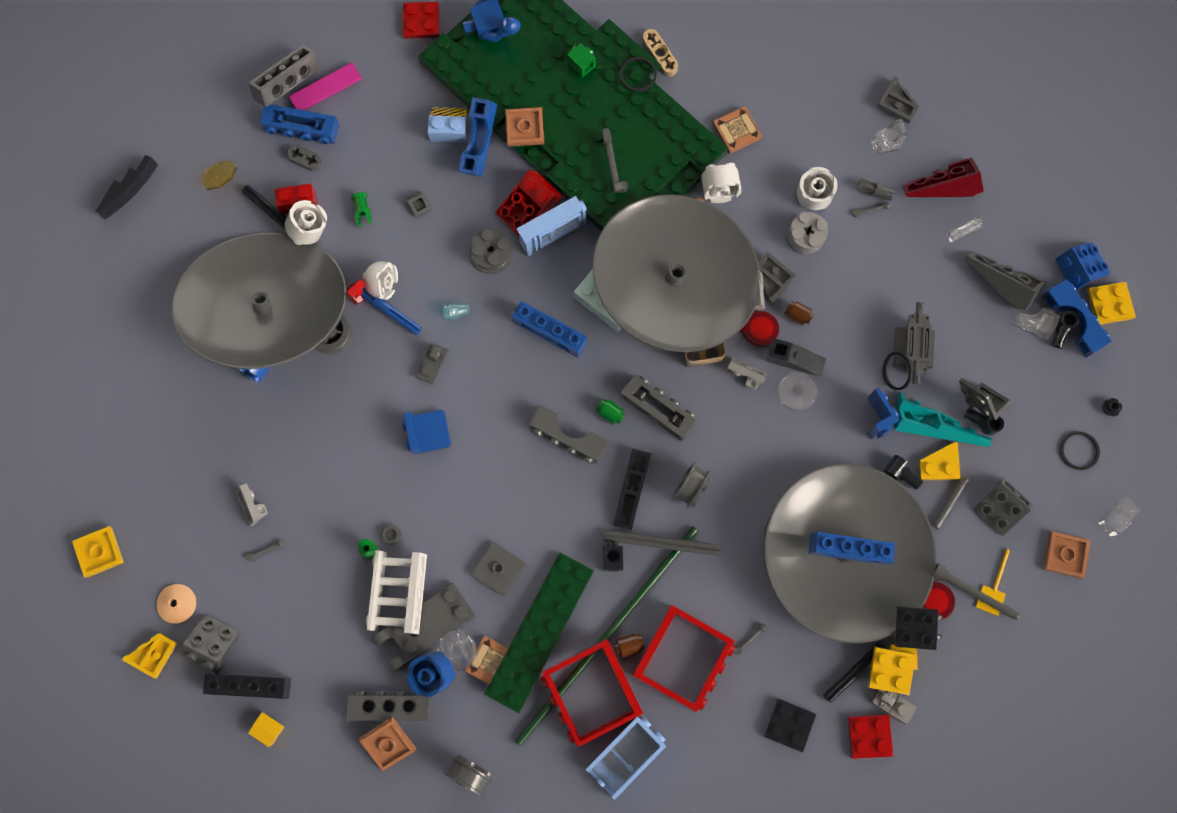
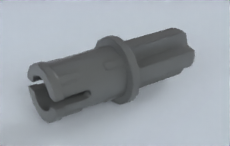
M863 178L857 184L858 189L873 194V197L876 195L889 201L892 200L893 196L886 194V192L892 195L895 193L894 189L882 186L879 182L876 184Z

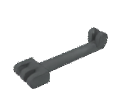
M605 128L602 139L606 150L613 192H626L628 184L625 181L619 182L611 133L608 128Z

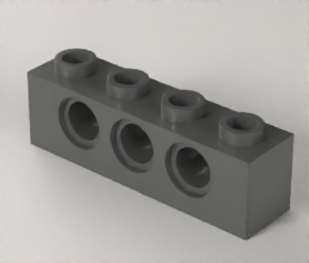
M301 45L248 82L253 100L266 108L319 70L315 51L305 45Z
M354 691V695L348 696L347 721H386L391 717H394L396 721H429L431 719V697H425L421 694L414 693V696H406L405 691H394V696L386 695V691H374V695H366V691ZM368 700L374 703V708L371 712L365 709V703ZM388 700L394 703V709L391 712L385 709V703ZM408 700L414 703V709L411 712L405 709V703Z

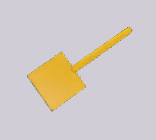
M1009 549L1005 551L993 589L985 585L981 589V592L1002 604L1006 594L997 591V587L1010 552ZM978 599L976 608L999 616L1000 611Z

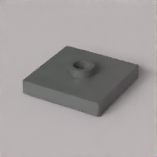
M493 542L471 575L505 596L526 563Z

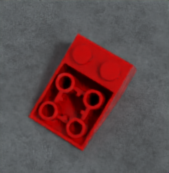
M528 170L495 211V214L520 236L517 228L551 210L561 199L562 195L537 171Z

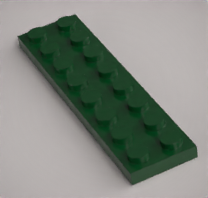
M559 552L484 695L520 714L594 573L593 569Z

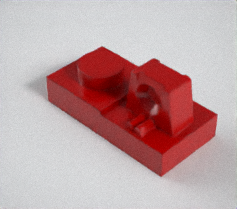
M361 279L352 283L345 292L347 295L346 301L350 299L355 305L363 300L361 294L364 292L362 288L366 284Z

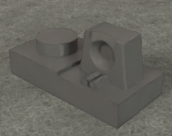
M430 343L416 378L434 385L449 350Z

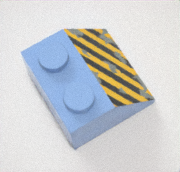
M432 107L428 122L430 142L467 143L469 108Z

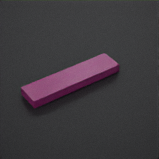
M353 62L290 95L289 98L296 109L306 110L360 81L362 78Z

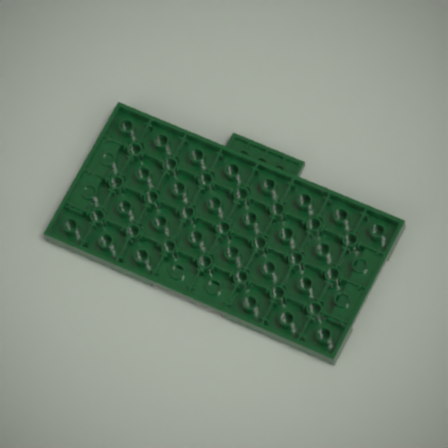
M498 0L503 17H513L520 22L521 27L516 34L503 37L498 42L480 40L476 30L465 33L462 22L472 20L471 13H469L447 34L442 33L418 55L420 64L469 109L471 108L472 97L496 103L497 108L492 130L506 143L505 109L542 107L544 144L510 147L567 200L575 196L579 201L582 200L587 209L585 211L587 218L601 231L615 214L633 202L657 195L684 196L701 180L703 172L706 171V166L716 165L728 151V147L656 83L650 89L643 92H634L627 89L620 80V70L628 59L633 57L646 58L654 64L656 71L661 68V64L610 19L596 30L563 0ZM580 43L585 47H589L596 58V67L583 78L568 64L567 60L568 51ZM644 61L630 62L623 70L624 81L633 88L648 86L652 82L651 77L654 75L652 67ZM605 128H608L611 133L619 182L625 181L628 184L626 192H613L606 150L602 139Z

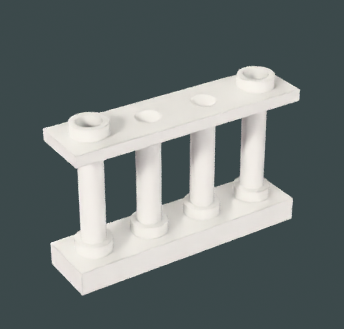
M375 551L372 560L374 569L369 614L366 617L367 630L379 631V625L400 626L404 628V633L419 634L427 560L426 554L412 552L410 559L387 558V552ZM386 565L410 567V577L408 579L384 577ZM383 586L408 587V597L406 599L382 597ZM381 605L404 606L406 608V617L404 619L380 617Z

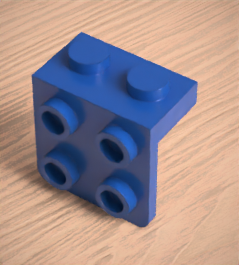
M1092 242L1073 247L1055 258L1065 278L1075 286L1076 290L1091 281L1110 274L1107 263L1103 261L1099 254V249Z
M876 388L868 396V399L882 421L875 424L867 432L871 439L876 436L878 439L884 437L899 421L896 409L887 402L888 397L886 393Z
M443 410L415 416L412 412L404 413L405 419L402 420L403 430L407 431L408 434L405 442L407 449H411L414 455L451 446L446 415Z

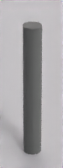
M962 477L937 516L932 525L936 529H940L969 482L967 478Z

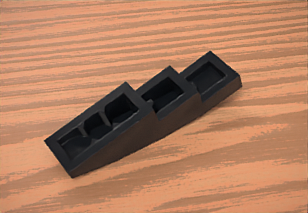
M145 155L137 170L130 167L121 183L116 180L113 181L96 209V212L102 218L107 219L136 195L158 166L154 159Z
M632 449L613 526L632 531L651 452Z

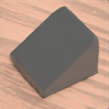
M422 191L405 199L415 217L431 209Z

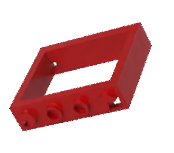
M671 605L632 676L694 712H697L698 709L702 711L707 702V699H705L707 692H712L717 683L714 681L717 674L721 675L726 667V664L723 662L727 656L731 657L736 648L733 645L735 640ZM675 615L726 643L694 703L643 675Z
M604 639L542 671L544 676L540 677L545 688H550L552 694L549 697L554 707L558 705L561 711L558 716L562 724H567L570 730L567 732L571 743L576 742L578 747L643 714L608 639ZM602 649L631 710L579 736L550 674Z

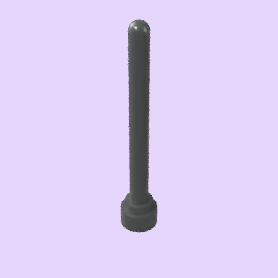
M939 563L936 564V570L932 576L937 581L940 579L941 581L945 580L1014 620L1020 618V614L949 574L945 566Z

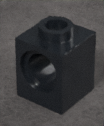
M609 542L607 546H603V571H623V546H619L618 542ZM610 552H616L619 558L617 561L611 562L608 560L607 555Z

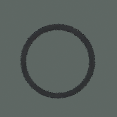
M643 57L628 59L620 70L622 84L634 92H643L650 89L657 77L654 64ZM633 61L648 63L654 72L652 82L644 88L629 86L623 79V70L626 65Z
M892 352L885 358L882 373L886 384L893 390H903L909 386L913 377V367L906 354ZM894 355L902 356L908 364L909 376L902 387L893 386L887 377V364Z
M1073 432L1063 439L1060 445V454L1063 461L1069 467L1076 470H1086L1097 463L1100 456V448L1095 438L1090 434ZM1073 435L1086 436L1095 445L1096 457L1086 467L1075 466L1065 457V442Z

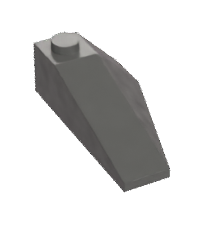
M972 252L966 257V260L1017 310L1026 311L1046 284L1045 281L1023 271L1022 274L1014 272L1009 265H996L997 262L994 259L976 252Z

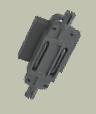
M916 302V313L909 315L906 327L895 328L894 352H902L910 359L913 367L912 385H920V374L926 373L927 368H933L935 330H931L932 325H929L930 316L923 313L924 302ZM894 355L893 365L905 366V372L909 375L906 360L900 355Z

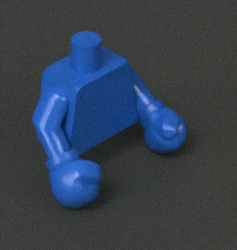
M479 0L470 9L472 20L462 22L465 33L476 30L480 40L498 42L503 37L516 34L521 27L520 22L516 18L503 17L498 0Z

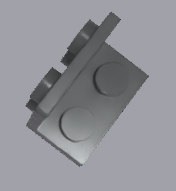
M1003 477L996 487L974 507V510L1003 536L1031 511L1033 504Z

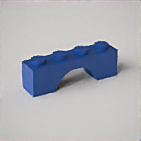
M472 97L469 113L471 137L466 150L461 154L458 172L483 177L497 104L490 100Z
M1067 279L1048 290L1042 296L1052 311H1073L1078 315L1080 334L1075 343L1086 358L1112 342L1109 333L1101 327L1098 318L1088 309L1086 301L1080 298L1075 286Z

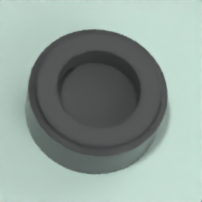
M388 525L382 530L381 537L386 544L395 545L401 540L402 533L397 526Z

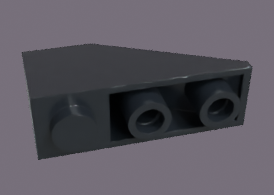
M773 338L766 359V362L820 377L822 376L826 358L796 344Z

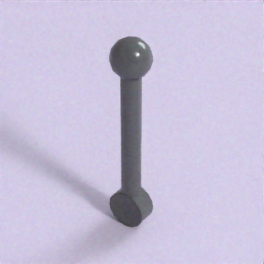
M889 202L884 203V205L872 208H867L863 210L855 209L853 211V216L858 217L862 213H867L883 208L889 209L891 207V204Z
M280 539L277 543L258 552L246 554L245 558L248 561H252L254 557L284 546V541Z
M760 624L759 629L740 647H736L734 653L740 655L742 649L758 634L766 631V625Z

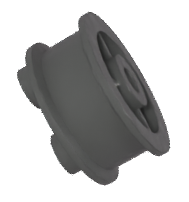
M486 229L477 233L470 244L473 264L478 270L487 274L499 273L506 269L512 258L511 243L508 237L496 229Z
M342 315L333 332L316 347L320 352L336 354L346 349L350 344L352 328L344 315Z
M694 461L678 484L672 499H680L687 504V508L690 506L695 507L700 499L701 490L705 491L710 484L711 471L705 472L697 467Z
M459 754L457 758L453 757L455 761L449 772H445L444 775L455 780L456 783L469 791L471 790L483 797L482 791L487 782L493 780L490 778L492 774Z

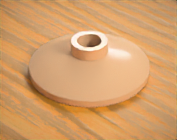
M173 584L161 591L157 599L158 614L169 623L177 624L188 620L196 608L194 592L182 584ZM173 600L177 601V605L175 607H172L171 602Z

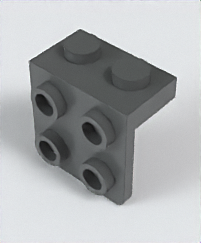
M963 378L959 380L960 390L966 398L965 402L970 407L979 409L985 417L989 416L996 420L1012 405L1008 398L984 383L976 387Z
M204 616L183 643V657L191 663L195 662L201 665L206 671H213L218 674L222 668V657L236 640L239 632L210 616Z

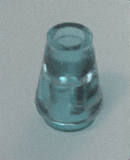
M446 303V305H442L444 320L452 321L471 314L469 303Z

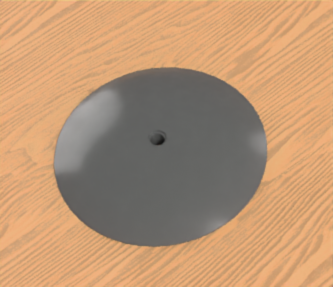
M657 195L633 202L610 219L596 243L593 256V277L603 306L623 330L641 342L655 348L673 352H696L718 346L728 341L745 326L758 302L757 272L759 271L761 286L760 267L751 242L742 229L729 216L701 200L681 195Z
M281 233L244 235L211 248L187 268L178 281L173 294L172 319L182 341L194 353L207 361L237 369L274 367L309 353L333 332L343 315L346 305L345 278L333 257L315 243L297 245L288 234Z
M836 464L804 475L793 483L780 497L772 511L766 528L764 543L765 565L771 586L777 598L797 622L821 637L842 643H867L888 637L896 633L897 606L922 608L934 582L932 575L936 570V545L929 520L915 497L901 483L879 470L855 464ZM822 532L895 543L894 563L882 565L808 554L810 534Z

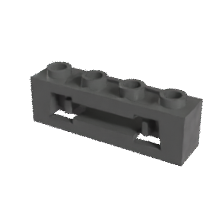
M634 375L621 392V397L680 441H683L696 424L695 415L689 410L684 411L679 407L680 404L671 398L669 400L663 396L664 392L659 388H652L644 377ZM645 394H648L649 399L654 401L656 404L665 409L671 415L675 414L671 423L668 421L669 418L667 416L662 414L660 411L651 406L645 400L643 401V399L646 397Z

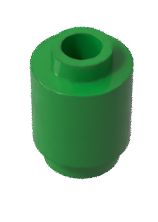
M604 398L596 409L599 416L613 426L616 423L620 424L625 417L623 414L624 409L610 399L606 400Z

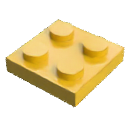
M1126 282L1087 289L1092 312L1098 318L1100 325L1136 318Z
M111 526L72 541L85 578L124 563Z
M874 647L868 687L909 695L916 655Z

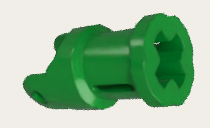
M365 192L354 193L351 196L355 206V221L359 228L362 226L361 219L366 216L369 224L372 223L371 211L366 200L368 195Z
M369 539L360 540L358 542L359 554L365 558L373 559L375 551L379 550L378 545Z

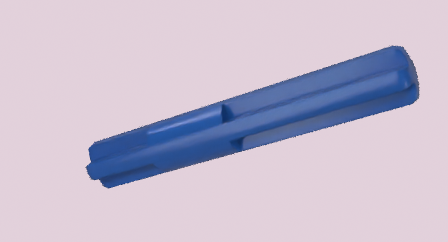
M365 287L362 288L364 292L361 294V297L378 310L391 317L413 334L418 335L421 332L422 327L398 311L384 299L373 297L366 291Z

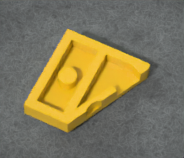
M954 442L918 461L919 478L922 480H959L958 442Z
M158 633L150 641L139 646L137 650L124 656L122 660L152 678L157 679L178 643Z

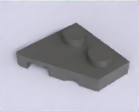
M894 76L877 107L909 124L919 105L910 97L907 89H903L898 82V77Z
M767 251L758 263L763 276V287L770 302L773 304L794 280L796 275Z

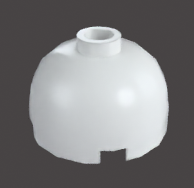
M384 261L371 264L363 274L366 291L376 298L386 300L391 298L395 290H391L393 282H398L396 266Z

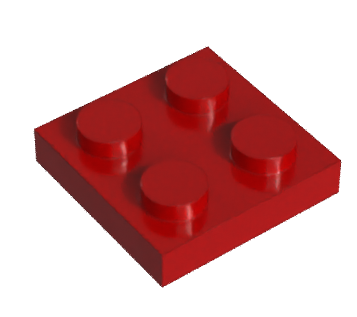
M438 1L403 3L404 39L438 38L440 36Z
M889 715L848 717L852 759L894 757Z

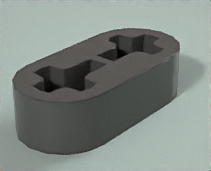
M298 145L291 146L288 149V157L294 164L310 171L320 169L322 161L318 154ZM298 151H299V153H300V155H301L302 157H299V156L294 157L293 154H294V153L297 154ZM307 159H309V160H311V161H313V160L315 159V160H316V164H315V163L310 164Z

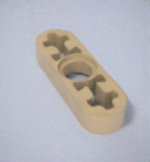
M654 29L646 30L643 34L644 46L650 55L661 64L660 70L668 77L674 76L678 70V62L659 33ZM649 36H650L651 38L654 37V43L652 42L651 39L648 40V37H649ZM658 49H662L665 51V55L657 56L655 52ZM667 63H668L669 66H672V65H673V69H672V70H671L670 68H667V69H666Z

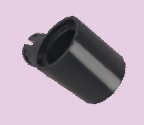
M1067 311L1057 317V331L1050 344L1051 346L1063 349L1068 334H1071L1073 327L1077 326L1079 322V317L1075 312ZM1065 316L1071 319L1070 325L1065 324Z
M968 407L965 412L966 414L963 416V418L978 424L983 433L989 436L995 435L1004 428V420L1000 416L994 420L989 416L985 417L982 413L971 407ZM990 421L995 423L996 430L990 427Z
M894 455L883 470L884 473L897 481L898 479L900 481L904 480L914 489H918L922 485L923 480L910 471L909 463L904 458Z

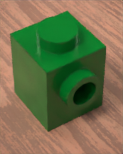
M580 43L568 51V64L582 78L596 67V58L589 47H585Z

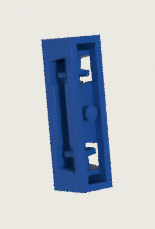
M271 104L263 108L259 123L268 134L274 135L277 133L288 138L294 136L304 141L315 140L321 144H334L339 128L336 116Z
M520 301L512 315V321L516 325L579 358L587 344L586 335L523 301Z
M816 532L810 534L808 554L887 565L894 563L895 543Z

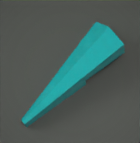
M899 392L897 395L895 409L898 413L899 421L894 425L895 431L989 447L993 442L992 437L978 435L975 433L976 429L971 427L968 430L959 425L960 421L934 408L929 409L920 406L921 402L918 400L912 402L904 397L905 394Z

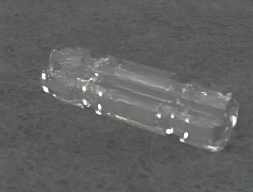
M976 217L972 221L950 231L947 236L951 242H954L958 238L971 233L974 229L980 228L983 222L980 217Z

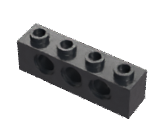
M205 674L203 694L289 699L291 678Z

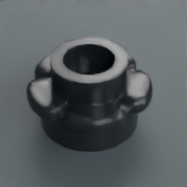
M1110 398L1104 401L1102 409L1106 415L1114 417L1118 416L1119 412L1122 411V404L1119 403L1118 399Z

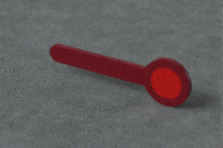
M757 311L752 314L739 332H744L746 339L751 344L767 346L771 344L773 338H777L779 323L772 314L765 311Z
M933 582L929 596L922 608L938 609V614L943 615L942 619H945L954 610L955 597L949 587L939 582Z

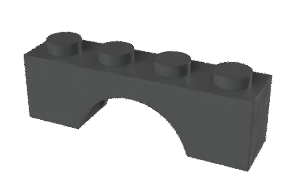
M540 405L529 424L532 433L539 437H542V435L548 437V441L556 446H559V444L566 447L565 450L567 452L583 456L582 459L589 464L593 462L598 464L608 446V440L593 432L582 438L566 436L558 427V413L543 405Z

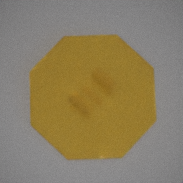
M231 160L218 162L205 172L201 183L207 190L219 189L233 179L237 167Z

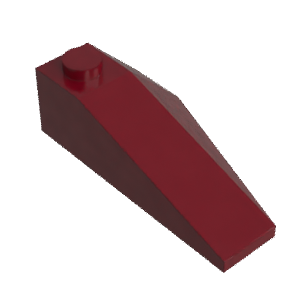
M972 157L953 162L948 165V169L942 172L936 170L929 178L921 177L902 186L906 197H974L984 192L981 172Z

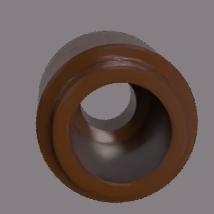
M792 300L784 313L788 316L787 318L802 326L805 323L809 325L814 316L811 313V308Z
M635 633L617 638V643L614 644L616 654H621L622 658L640 653L641 650L645 649L641 634L636 635Z

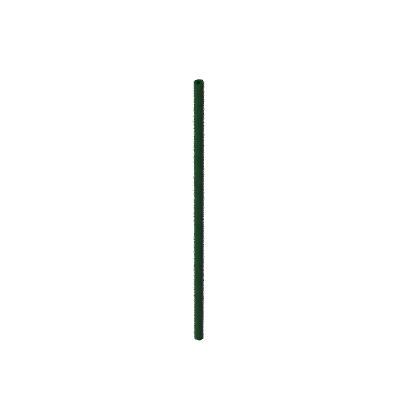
M692 526L681 540L691 541L698 530ZM671 551L596 643L611 638L682 551ZM600 650L584 657L557 689L560 697L563 696ZM551 699L546 702L514 741L520 747L554 707Z

